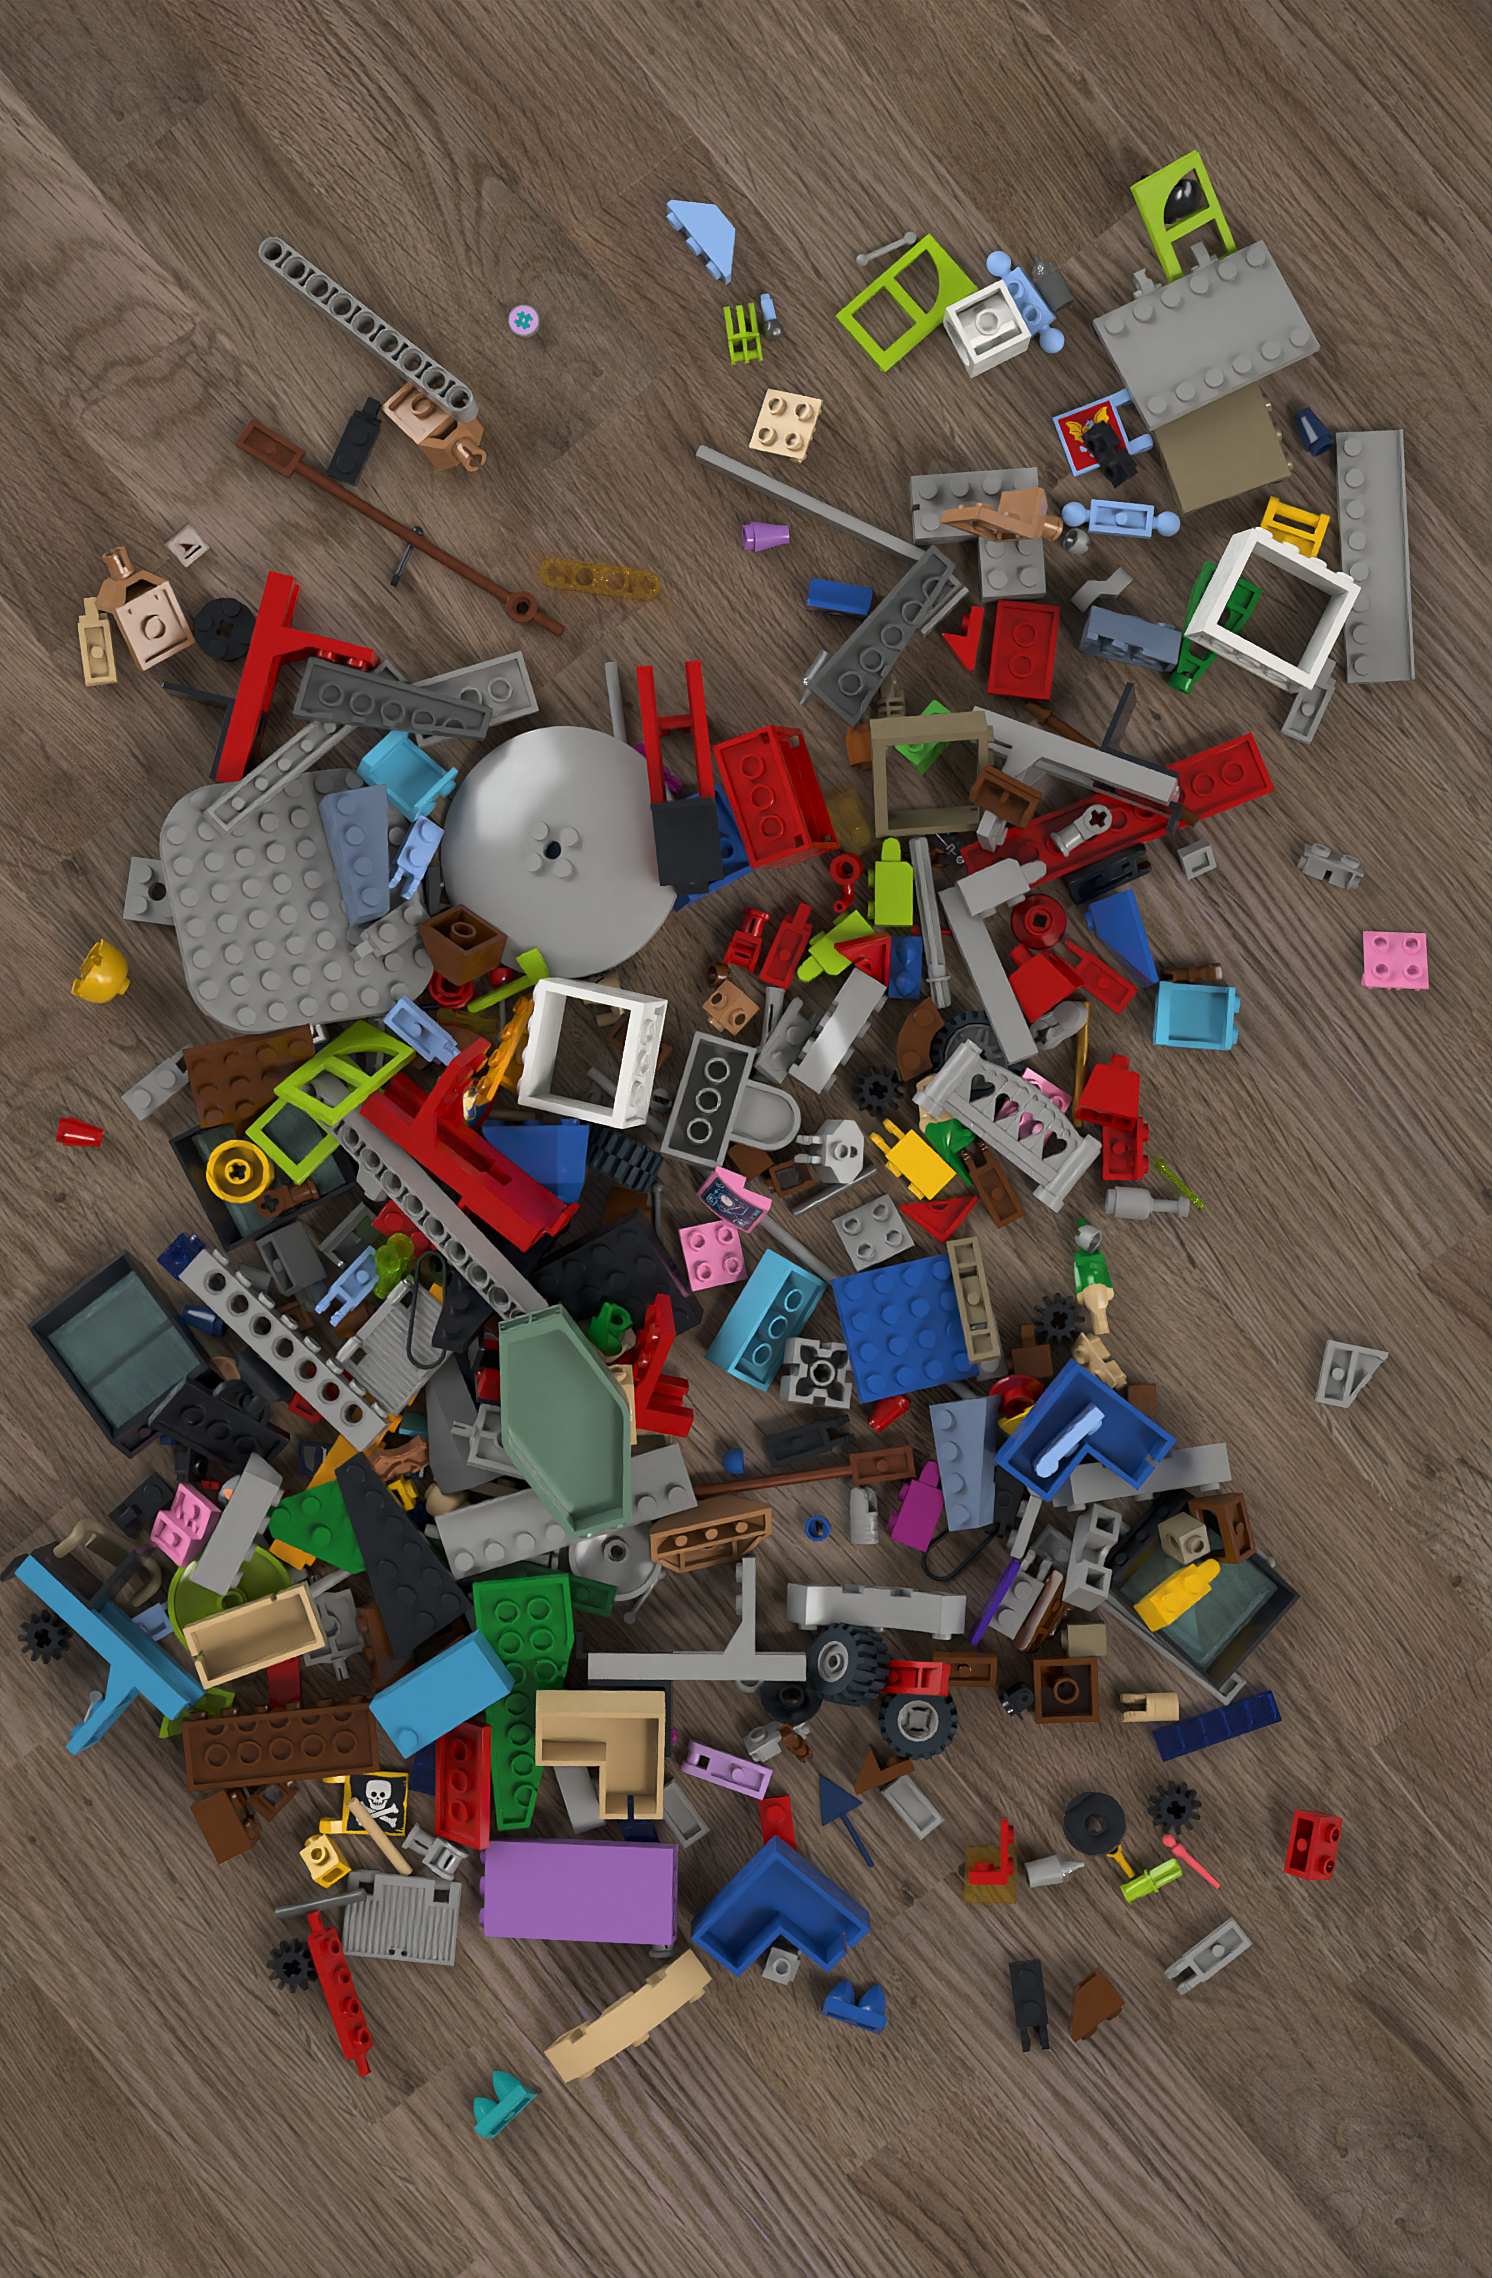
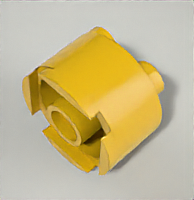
M230 1140L219 1145L211 1153L206 1170L208 1185L215 1195L225 1201L238 1204L255 1202L257 1197L265 1190L270 1189L275 1178L272 1159L256 1143L245 1140ZM237 1165L247 1168L244 1172V1179L234 1176L237 1172Z

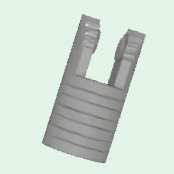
M871 1485L864 1488L855 1487L850 1492L851 1544L879 1543L876 1490Z

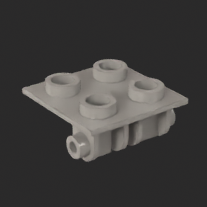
M888 1193L832 1220L858 1273L915 1245Z

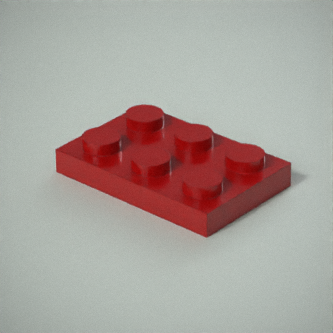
M998 599L987 695L1049 702L1060 606Z

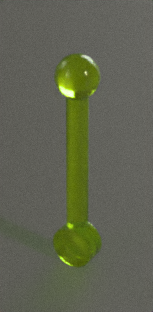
M1164 1159L1156 1160L1155 1168L1158 1171H1163L1201 1210L1205 1204L1167 1167V1162Z

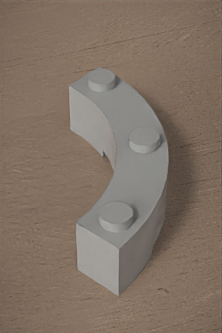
M1226 1442L1169 1451L1160 1463L1148 1454L1145 1459L1155 1469L1138 1491L1101 1462L1077 1465L1052 1497L1053 1507L1067 1506V1512L1086 1509L1085 1503L1133 1495L1135 1502L1154 1499L1153 1492L1200 1485L1201 1492L1220 1489L1219 1482L1232 1480Z
M788 1583L786 1621L798 1623V1629L817 1630V1625L840 1624L842 1622L855 1626H867L868 1629H872L875 1632H886V1628L932 1633L933 1639L941 1640L951 1639V1634H964L966 1595L941 1591L919 1592V1589L878 1585L841 1584L840 1587L828 1586L824 1583Z

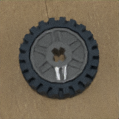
M968 1011L952 1017L939 1029L934 1037L930 1050V1060L933 1066L931 1068L932 1073H938L959 1045L969 1039L983 1050L981 1057L985 1058L986 1061L999 1065L1018 1076L1021 1074L1023 1060L1009 1066L1007 1065L985 1011ZM981 1074L975 1075L971 1082L970 1101L992 1094L994 1084L985 1082ZM1005 1093L999 1094L996 1100L1004 1096Z

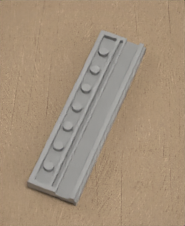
M1403 429L1335 433L1340 571L1351 576L1354 579L1353 583L1361 587L1343 625L1346 685L1413 681L1415 679Z
M678 1442L631 1456L632 1521L617 1529L606 1528L596 1531L594 1535L587 1538L576 1537L569 1539L531 1487L435 1516L434 1519L451 1572L458 1580L698 1506L680 1445Z

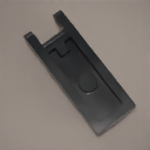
M1143 843L1135 844L1065 876L1076 906L1150 873L1152 867L1149 861H1143L1138 864L1136 858L1146 853L1145 845Z

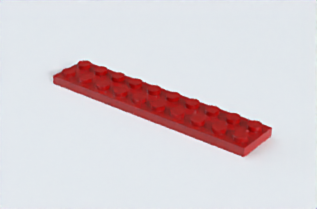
M1252 732L1165 767L1180 774L1182 791L1177 801L1201 817L1199 821L1275 791ZM1098 793L1031 820L1025 831L1017 826L1008 829L1003 844L1001 846L997 845L994 853L982 849L979 841L959 849V852L969 875L1007 858L1018 861L1020 867L1034 860H1042L1047 865V873H1045L1043 878L1029 885V888L1032 889L1087 867L1135 844H1144L1167 835L1166 827L1170 818ZM1093 805L1107 807L1112 815L1110 827L1103 833L1095 834L1069 851V856L1064 858L1049 834L1052 832L1057 834L1083 816V813ZM1091 812L1092 819L1089 821L1090 825L1094 826L1097 824L1100 828L1103 827L1101 821L1104 819V815L1102 813L1096 815L1094 812ZM1181 820L1177 830L1189 825Z

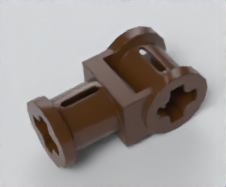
M310 1174L300 1185L291 1183L276 1190H265L256 1199V1209L260 1215L273 1218L299 1203L312 1198L318 1200L320 1195ZM267 1195H270L272 1199L278 1198L279 1204L275 1206L276 1211L273 1213L270 1208H263V1203L267 1201Z

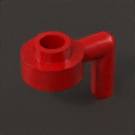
M852 852L839 854L830 864V874L834 881L841 884L842 897L833 905L837 913L844 912L854 903V882L863 873L861 859ZM845 862H849L853 866L852 872L845 869Z

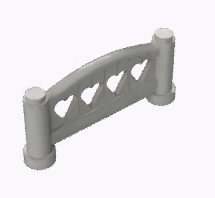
M967 1039L965 1043L962 1042L926 1089L923 1092L919 1090L912 1100L936 1119L944 1109L1036 1180L1040 1185L1033 1192V1195L1054 1212L1058 1213L1065 1204L1062 1200L1100 1154V1149L1103 1145L1090 1134H1087L1085 1138L1081 1137L1063 1112L1043 1092L1017 1074L992 1062L983 1060L979 1056L983 1050ZM981 1074L985 1082L994 1084L992 1094L970 1101L971 1082L975 1075ZM1005 1093L1008 1095L1009 1101L1018 1103L1019 1107L1016 1113L994 1120L996 1097L999 1094ZM1029 1112L1032 1114L1033 1120H1040L1043 1126L1040 1132L1018 1139L1020 1117L1023 1113ZM1054 1131L1057 1139H1064L1066 1141V1148L1061 1152L1042 1158L1044 1136L1047 1132Z

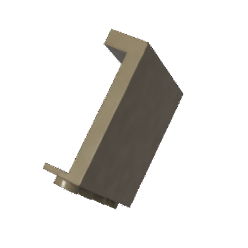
M1261 379L1149 432L1181 519L1193 515L1196 510L1280 480L1285 482L1291 476L1290 471L1293 470L1292 461L1289 454L1282 451L1279 441H1282V434L1278 424L1271 421L1269 415L1271 411L1270 400L1266 393H1261L1258 385Z

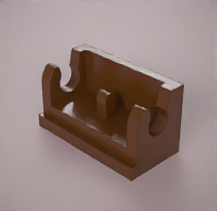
M986 763L970 792L971 795L968 801L1025 831L1042 800L1043 793Z

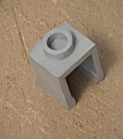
M774 1940L770 1944L771 1951L767 1962L763 1963L762 1977L787 1986L789 1981H794L801 1962V1950Z

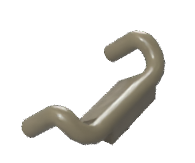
M83 1519L76 1524L72 1533L53 1549L56 1557L63 1558L82 1541L86 1532L90 1531L93 1534L85 1547L118 1568L128 1555L139 1547L103 1523L94 1519ZM152 1556L143 1564L150 1574L148 1583L130 1597V1603L134 1607H139L161 1586L163 1576L161 1566Z

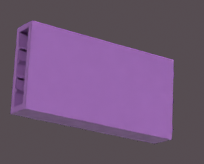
M491 1836L489 1838V1847L481 1850L480 1858L481 1863L485 1864V1876L481 1877L480 1894L485 1895L484 1908L480 1910L479 1923L480 1927H484V1936L655 1945H672L677 1940V1843Z

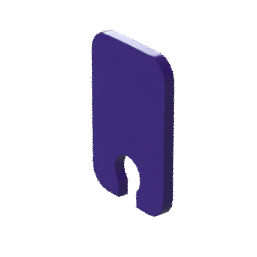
M1012 1557L968 1634L967 1640L969 1644L976 1646L1020 1569L1021 1562L1019 1559Z

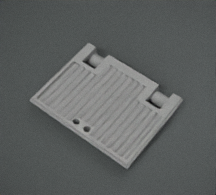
M410 1274L398 1283L387 1296L386 1301L356 1335L344 1344L335 1357V1360L394 1417L401 1412L453 1353L447 1350L441 1364L427 1370L417 1368L408 1359L406 1346L411 1305L407 1308L400 1300L408 1291L413 1293L415 1278ZM419 1283L411 1353L415 1361L423 1365H429L436 1362L442 1353V1349L431 1347V1342L443 1305ZM360 1347L367 1355L357 1365L350 1357Z
M367 1869L351 1870L349 1872L347 1891L359 1889V1882L374 1883V1893H366V1901L345 1905L342 1937L344 1955L454 1966L462 1890L461 1881L455 1879L449 1881L435 1876L433 1878L387 1874ZM434 1891H450L449 1902L434 1900Z

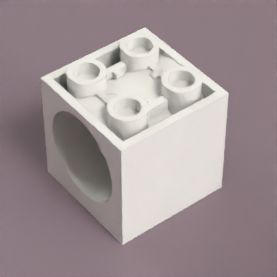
M1003 279L945 309L943 325L970 378L1015 357L1028 348L1031 334Z

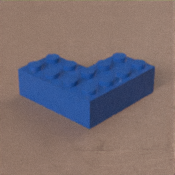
M1071 1358L993 1459L1002 1468L1049 1503L1087 1453L1091 1454L1138 1491L1155 1469L1145 1459L1149 1454L1160 1463L1177 1440ZM1092 1402L1105 1415L1101 1419L1102 1425L1092 1435L1086 1434L1079 1440V1447L1072 1455L1067 1458L1063 1456L1058 1460V1470L1051 1473V1476L1043 1478L1037 1475L1031 1464L1034 1457H1037V1454Z
M776 1834L691 1921V1939L737 1977L780 1934L828 1973L847 1954V1946L852 1949L871 1930L869 1912Z

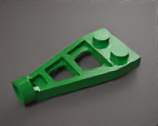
M1210 561L1204 563L1191 590L1177 665L1167 682V685L1188 695L1195 682L1218 656V654L1208 650L1202 659L1194 657L1189 652L1192 640L1184 636L1218 565ZM1239 577L1224 607L1229 610L1230 616L1222 627L1236 634L1249 619L1263 589ZM1186 671L1190 674V677L1188 678L1181 673Z

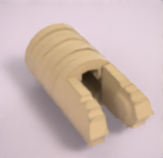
M1177 1692L1120 1694V1702L1123 1704H1145V1711H1128L1121 1714V1722L1179 1720Z

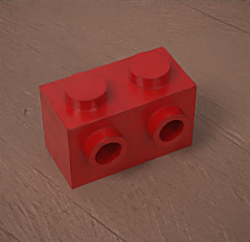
M1295 1810L1283 1872L1306 1880L1331 1881L1336 1865L1335 1856L1338 1842L1341 1838L1343 1818L1318 1810Z

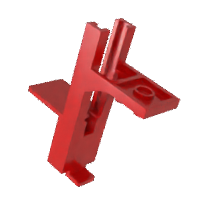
M482 1036L451 1060L430 1095L401 1072L391 1079V1085L384 1093L377 1089L370 1094L359 1114L459 1193L462 1198L457 1207L468 1218L474 1212L524 1253L546 1233L554 1237L569 1223L579 1208V1205L574 1202L565 1210L567 1207L565 1203L464 1123L463 1094L466 1093L474 1082L471 1078L474 1072L477 1073L487 1062L488 1057L485 1054L491 1046V1043ZM433 1243L431 1244L430 1248L436 1251L438 1248Z

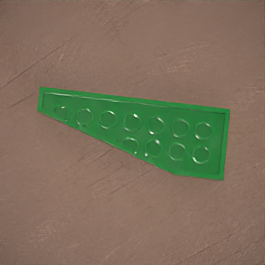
M568 1573L473 1582L477 1630L480 1629L515 1680L509 1694L485 1708L486 1722L491 1725V1770L498 1831L530 1827L544 1766H535L536 1690H562L574 1642Z

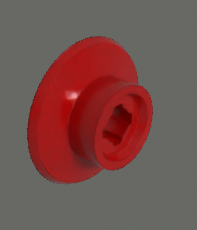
M1033 894L1025 897L1026 900L1018 903L1011 914L1010 924L1014 937L1019 943H1025L1029 949L1044 950L1054 946L1063 937L1067 926V918L1063 907L1056 899L1048 895ZM1034 915L1046 918L1044 928L1033 925Z
M1015 1374L998 1381L992 1387L989 1396L1002 1394L1001 1406H998V1412L1013 1418L1024 1413L1023 1409L1035 1405L1045 1392V1387L1034 1376Z

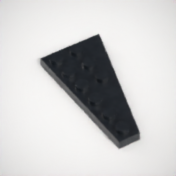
M474 1213L471 1221L525 1279L538 1266V1261L546 1252L549 1253L555 1246V1241L561 1234L564 1235L570 1228L569 1221L554 1237L546 1233L524 1253L477 1214ZM456 1268L432 1336L431 1347L463 1354L483 1331L485 1323L492 1315H496L497 1312Z
M358 1452L338 1466L334 1472L397 1661L473 1607L474 1603L364 1452Z

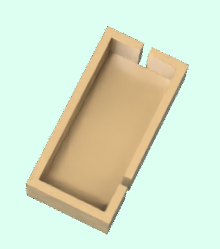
M307 1580L279 1590L276 1595L277 1598L273 1592L185 1625L182 1631L192 1657L198 1655L201 1650L204 1654L199 1656L194 1662L204 1690L321 1648L327 1644L328 1637Z

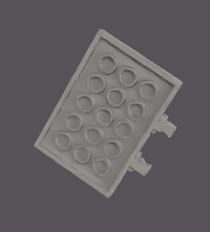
M1263 240L1220 260L1216 254L1209 256L1201 241L1189 249V255L1196 260L1195 267L1191 268V274L1162 287L1161 283L1154 286L1152 279L1146 277V269L1144 268L1133 274V283L1138 290L1133 293L1135 300L1093 320V327L1149 432L1319 351L1320 345Z

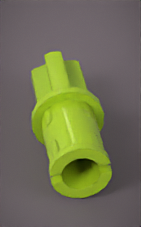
M1171 1859L1149 1872L1145 1869V1874L1121 1885L1120 1888L1128 1903L1132 1904L1152 1891L1155 1893L1159 1892V1887L1180 1877L1183 1872L1177 1860Z

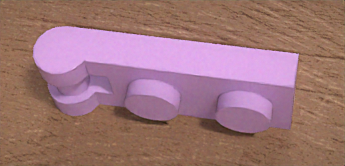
M689 1740L687 1746L689 1752L686 1760H682L679 1770L763 1800L773 1768L708 1746L700 1741ZM701 1755L710 1758L706 1768L697 1765Z

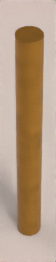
M1078 1001L1086 1006L1088 1019L1085 1025L1076 1033L1072 1125L1074 1127H1084V1120L1076 1119L1075 1115L1079 1099L1086 1087L1090 1002Z

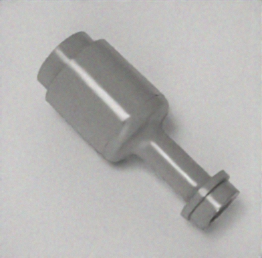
M1115 1186V1189H1107L1105 1214H1112L1113 1218L1145 1220L1152 1211L1177 1213L1178 1218L1188 1217L1190 1200L1189 1198H1183V1196H1179L1178 1201L1154 1199L1151 1197L1150 1190L1120 1186Z

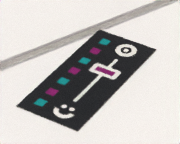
M956 832L924 834L936 848L947 849L950 852L942 853V855L957 871L965 865L959 849L968 845Z

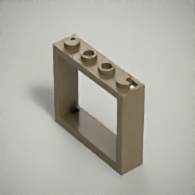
M985 711L870 719L873 818L876 838L978 830L985 809L977 805L888 812L885 746L977 739L978 779L986 763L994 767L993 748H988V743L994 742L993 725L987 726Z

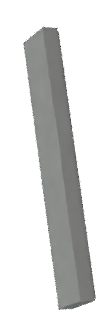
M956 886L938 892L937 898L1007 1065L1009 1066L1036 1056L1038 1054L1037 1047L983 920H979L978 915L970 919Z

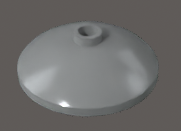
M650 1520L570 1545L569 1562L573 1574L618 1586L615 1601L629 1600L644 1593L655 1582L662 1568L660 1563H655L650 1559L648 1531L654 1523ZM619 1545L623 1549V1553L620 1556L612 1555L611 1548L613 1546Z

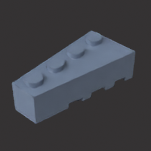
M386 783L327 794L318 804L350 926L380 920L390 911Z
M1002 1394L949 1401L929 1406L949 1531L979 1528L993 1523L996 1483L993 1481L994 1466L997 1465L993 1457L996 1455V1434H999V1425L997 1423L998 1406H1001Z

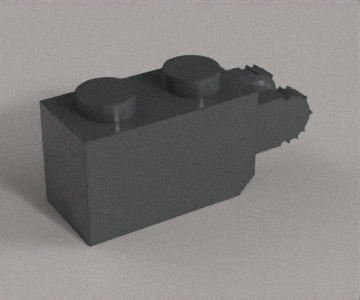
M299 1220L265 1236L255 1243L280 1293L287 1297L294 1294L303 1311L313 1313L316 1311V1306L328 1294L322 1281L328 1276L322 1261L318 1258L309 1240L308 1233L304 1230Z

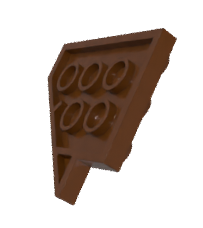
M309 1023L182 1049L201 1129L232 1122L236 1140H242L247 1135L245 1131L279 1097L274 1093V1088L316 1054Z

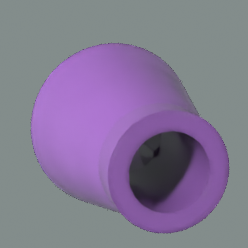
M753 521L750 522V525H743L742 541L744 549L752 550L755 553L781 544H789L788 525Z

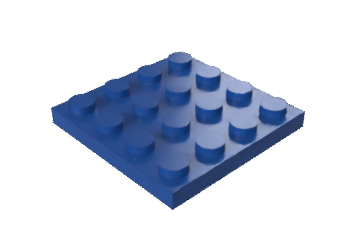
M948 1253L831 1280L860 1404L980 1375L977 1363L969 1365Z

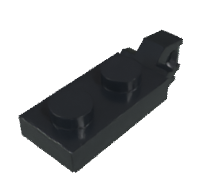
M368 397L362 412L355 409L326 471L328 476L353 487L357 486L381 432L380 426L382 421L377 419L380 407L382 406L380 401Z

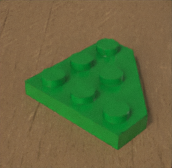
M337 1478L281 1498L277 1507L270 1505L266 1515L271 1517L268 1527L272 1537L352 1574L366 1570Z

